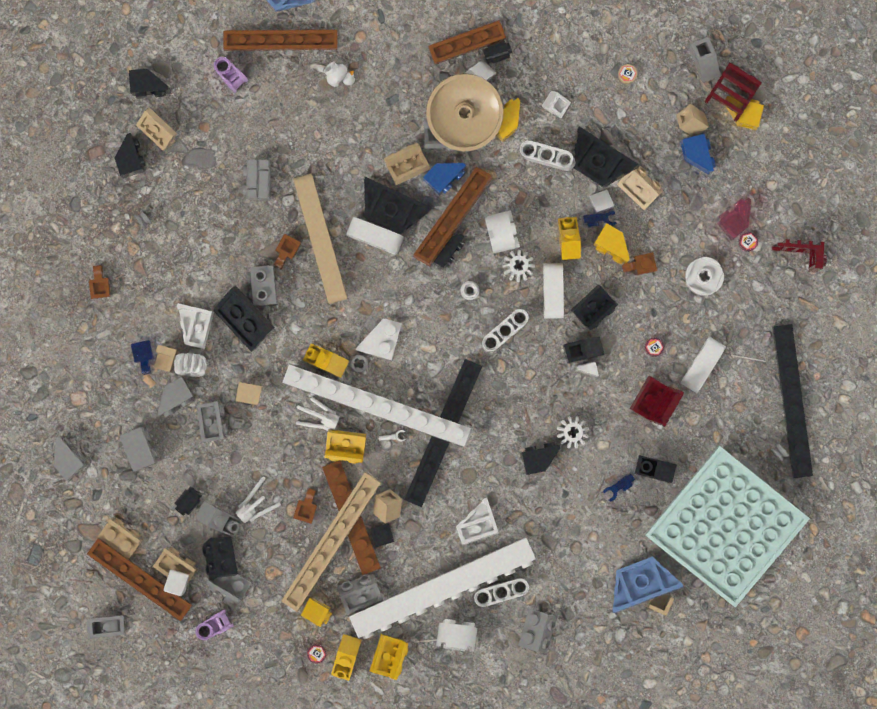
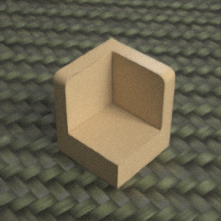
M691 104L677 114L680 129L692 137L701 134L709 127L706 114Z
M158 345L156 349L158 354L154 368L172 373L174 360L179 351Z
M239 382L235 401L258 405L263 387Z
M391 489L375 495L373 514L385 524L399 518L402 498Z
M664 594L649 600L646 607L667 616L674 598Z

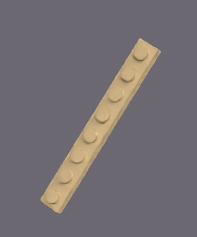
M367 472L363 474L281 600L283 603L296 612L300 610L382 482Z

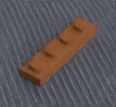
M500 20L429 45L428 48L436 65L505 40L506 36Z

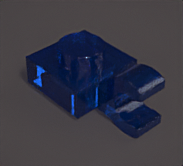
M614 211L604 214L583 215L582 217L583 225H588V228L598 227L599 223L602 222L611 226L617 224V222H610L608 219L609 216L615 215Z
M146 340L131 344L134 363H140L142 374H152L149 360L154 359L151 341Z
M629 473L612 486L606 487L603 493L609 490L612 491L613 496L608 500L609 502L614 501L617 497V492L621 489L626 491L632 487V482L635 479Z

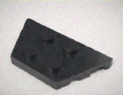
M578 127V138L574 149L575 166L573 169L605 188L640 166L582 127Z
M364 178L365 219L401 235L432 209V207L370 178Z

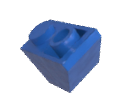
M705 134L681 140L680 144L684 160L704 173L711 174L716 165L714 157H710L709 150L711 145L709 138H705Z
M436 163L423 177V181L439 196L442 193L446 194L453 187L451 183L455 179L460 180L464 176L466 165L464 163Z

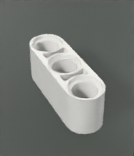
M525 141L520 146V153L528 161L564 171H569L575 166V158L569 151L533 141ZM534 147V152L531 155H526V148ZM552 152V157L549 160H544V153ZM566 156L570 157L571 160L569 164H561L562 158Z
M356 217L352 218L346 233L348 237L398 255L404 236Z
M543 263L544 319L564 318L563 263Z
M517 309L483 338V349L486 352H494L527 324L529 319L527 312L523 309ZM518 313L523 314L525 321L517 323L514 320V316ZM502 326L510 328L511 332L508 336H503L500 333ZM492 338L496 341V346L490 349L486 347L485 341Z
M709 336L683 377L681 384L698 393L726 346Z
M523 578L512 579L477 590L474 600L478 606L486 607L525 595L529 590V585ZM521 581L525 584V590L517 592L514 586L517 582ZM499 587L506 588L507 594L505 597L500 598L496 595V590ZM481 592L488 594V600L485 603H480L477 600V596Z

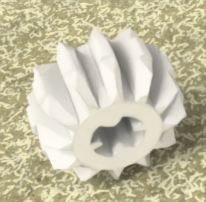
M518 250L517 256H515L514 252L511 251V258L505 256L504 260L508 263L502 264V267L509 268L504 272V275L511 273L510 281L513 280L514 276H517V283L520 282V276H522L524 281H527L526 274L529 276L533 275V272L529 269H534L535 265L528 264L533 261V257L526 259L528 252L521 256V250ZM515 262L523 264L521 271H518V268L517 270L514 269Z
M194 353L176 355L174 360L175 373L187 377L205 375L207 364L204 356Z
M569 416L567 417L569 424L562 420L561 424L564 428L557 427V430L563 431L562 434L557 435V438L564 437L560 443L563 445L568 441L567 448H570L573 442L576 449L578 448L577 441L584 445L585 442L581 438H589V435L583 434L584 431L589 430V427L582 429L581 426L585 424V421L583 420L580 424H577L579 417L576 416L574 423H572V418ZM570 427H574V430L577 429L578 431L575 434V438H571L572 435H568V432L571 430Z

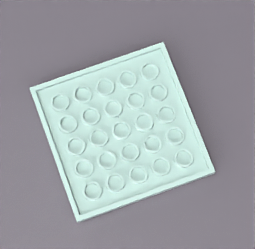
M718 445L649 528L645 536L736 607L810 518Z

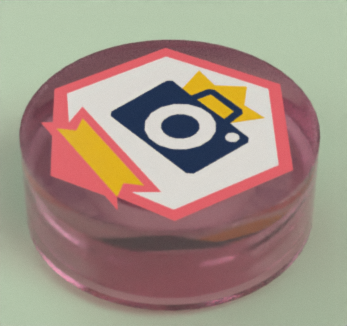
M752 232L742 234L738 240L739 247L746 252L753 251L758 246L757 236Z
M650 338L645 343L644 349L649 356L657 357L663 353L664 344L659 338Z
M314 644L307 651L309 661L314 664L323 662L327 655L325 647L321 644Z

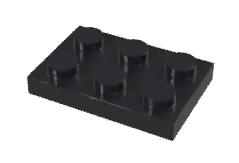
M236 285L229 290L213 309L215 314L251 352L275 328Z

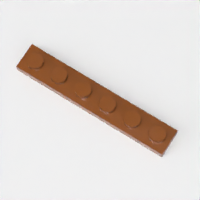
M338 30L223 31V50H338Z
M478 167L473 170L413 254L415 259L428 266L432 265L492 181L493 177L491 174Z
M341 460L322 467L338 511L341 510L352 493ZM360 516L348 537L362 575L381 569L362 516Z
M100 538L96 540L88 551V556L179 621L183 620L193 606L181 596L163 591L165 586L163 583L124 557Z

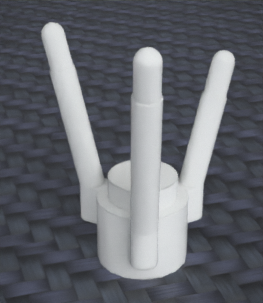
M313 397L310 400L326 411L324 415L305 407L297 406V409L322 419V424L297 421L296 425L319 428L326 431L328 429L335 430L340 417L336 415V411L331 410Z
M265 477L260 479L246 499L238 506L239 509L236 511V514L244 523L249 520L253 522L256 518L281 506V503H277L254 514L256 512L254 508L265 497L262 496L252 505L248 502L262 485Z

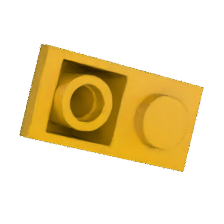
M726 96L725 100L741 109L742 103L731 96ZM751 99L738 121L735 122L736 125L756 131L760 124L764 105H761L757 100ZM727 108L734 120L737 113Z
M519 98L515 100L510 99L504 105L502 124L496 134L502 142L518 129Z
M577 217L558 218L562 260L581 259V239Z
M606 223L593 245L596 246L598 252L604 255L608 253L613 256L612 260L621 265L622 263H628L630 258L623 232Z
M311 343L302 360L339 378L342 377L349 360Z
M310 597L301 616L321 627L323 624L326 625L332 615L329 612L331 607Z
M343 634L332 669V676L350 680L362 639Z

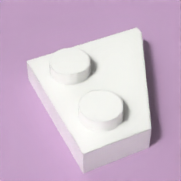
M178 303L177 309L180 313L184 344L205 349L214 312Z
M383 318L358 345L356 351L392 361L402 323Z
M484 498L456 526L462 546L499 534L487 498Z

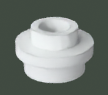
M473 281L463 283L460 289L462 297L466 300H474L478 297L480 291L479 286ZM471 287L473 288L474 292L472 294H468L466 292V289Z

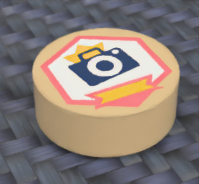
M630 64L621 66L618 71V78L624 84L633 83L637 77L636 68Z

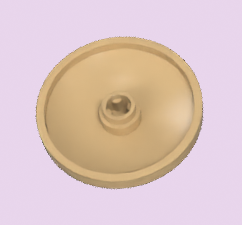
M467 73L452 75L442 80L429 96L426 108L428 126L434 137L448 148L457 151L479 149L488 144L501 127L503 120L501 98L494 86L480 76Z

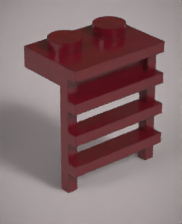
M729 62L704 102L708 104L711 98L715 99L737 113L734 121L737 122L762 82ZM722 80H727L749 94L747 100L721 84ZM717 88L742 103L741 109L715 93Z
M785 239L781 243L778 242L777 247L772 246V251L809 253L808 272L816 273L822 270L827 262V255H824L825 242L813 245V241L801 244V240L790 243V239Z
M648 376L629 409L646 420L665 427L683 397L684 392L665 386L653 377Z

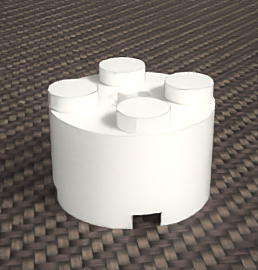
M511 210L485 217L493 253L520 247L517 236L514 237L517 234L515 224L510 223L513 221Z
M444 619L443 623H439L436 647L444 644L443 648L465 651L470 648V652L475 651L478 629L475 628V623L463 622L462 625L455 624V620Z

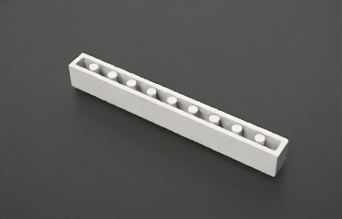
M292 365L288 366L282 382L465 448L472 431L469 427Z
M525 537L352 614L349 618L358 638L363 636V639H367L373 636V632L381 629L382 632L391 628V624L396 621L400 624L409 620V615L414 613L417 616L427 612V607L432 605L434 608L445 604V599L450 597L452 600L463 596V591L468 589L470 592L481 588L479 584L483 582L490 584L497 581V576L501 574L508 576L515 573V568L522 566V568L533 565L532 561L536 558Z

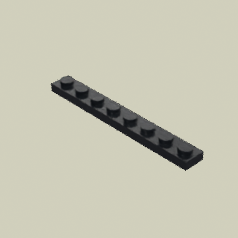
M793 325L773 326L793 479L813 476Z
M467 359L464 360L440 418L458 424L483 366ZM431 436L405 496V501L422 508L450 442Z

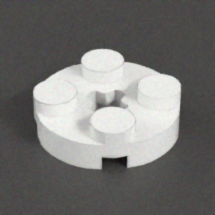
M709 257L694 260L689 264L685 272L686 285L697 295L706 296L713 294L719 290L724 281V273L720 264ZM706 271L708 272L707 276L710 278L703 282L699 274H703Z

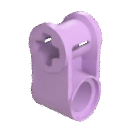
M219 57L215 60L214 69L233 93H236V89L244 82L247 83L249 81L226 57ZM219 64H228L227 70H218Z
M226 610L220 611L211 616L210 619L199 624L196 628V636L201 640H208L232 628L234 625L227 618ZM202 626H207L210 629V634L206 637L200 634Z

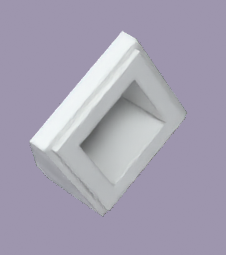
M551 91L542 107L557 117L562 118L571 102L560 93Z
M608 190L589 196L595 214L614 208V203Z
M596 362L576 367V371L595 377L599 376Z
M171 569L163 591L182 596L186 592L189 574Z

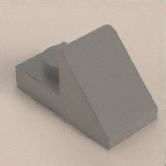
M123 615L87 619L88 639L124 635Z

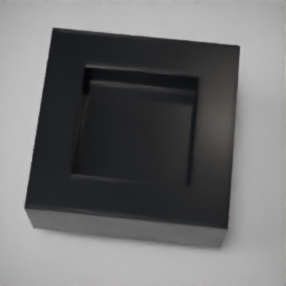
M390 524L371 528L375 547L394 542Z

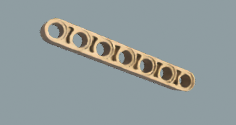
M312 173L293 178L328 303L332 304L346 300L347 295Z

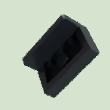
M598 284L571 311L586 328L592 330L597 328L606 316L615 311L618 303Z
M232 537L208 539L203 544L202 552L206 558L205 570L209 580H214L217 577L236 576L238 571Z

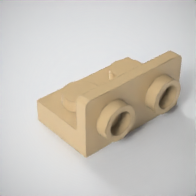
M150 108L146 109L136 126L164 151L175 143L174 138L177 133Z
M639 166L636 170L625 175L617 185L643 210H646L663 190L659 182L649 178L647 171Z
M109 518L108 523L98 535V538L127 559H130L143 541L139 538L141 534L134 529L128 530L125 528V523L119 518Z

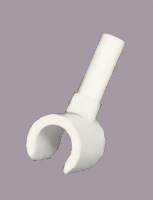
M400 430L395 434L379 436V441L391 439L398 442L405 441L406 439L400 440L398 438V433H404L405 431Z

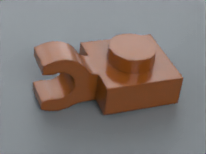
M284 234L275 250L280 253L274 263L275 267L282 270L287 258L293 260L301 242Z
M653 252L634 256L635 262L622 265L623 273L636 270L637 275H643L657 271Z
M101 265L93 266L94 279L89 280L91 299L111 297L109 278H103V267Z
M309 488L305 500H298L293 519L312 524L317 505L312 503L316 490Z

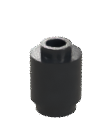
M502 40L488 45L487 48L483 49L487 63L492 62L494 64L510 58L509 54L512 53L509 42L505 43Z
M190 486L175 501V509L183 516L185 514L190 515L200 503L202 495Z

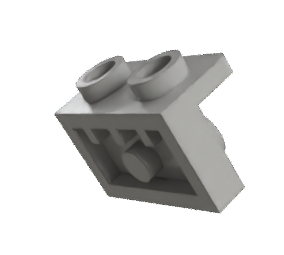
M373 573L362 575L360 578L346 581L337 586L347 614L383 601Z
M237 574L236 576L217 577L214 580L208 579L206 584L209 585V590L216 594L221 592L225 595V600L235 604V602H241L252 582Z

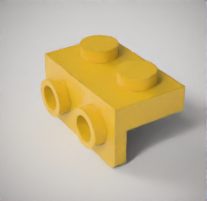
M328 429L324 458H328L331 461H348L353 464L362 463L366 434Z
M381 634L369 671L397 680L402 672L404 657L408 653V643L401 639Z

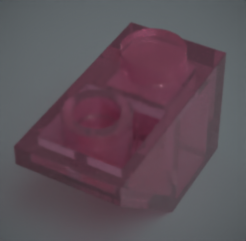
M741 198L734 204V210L731 212L726 210L719 216L720 221L717 225L731 241L749 227L750 198H747L745 201Z

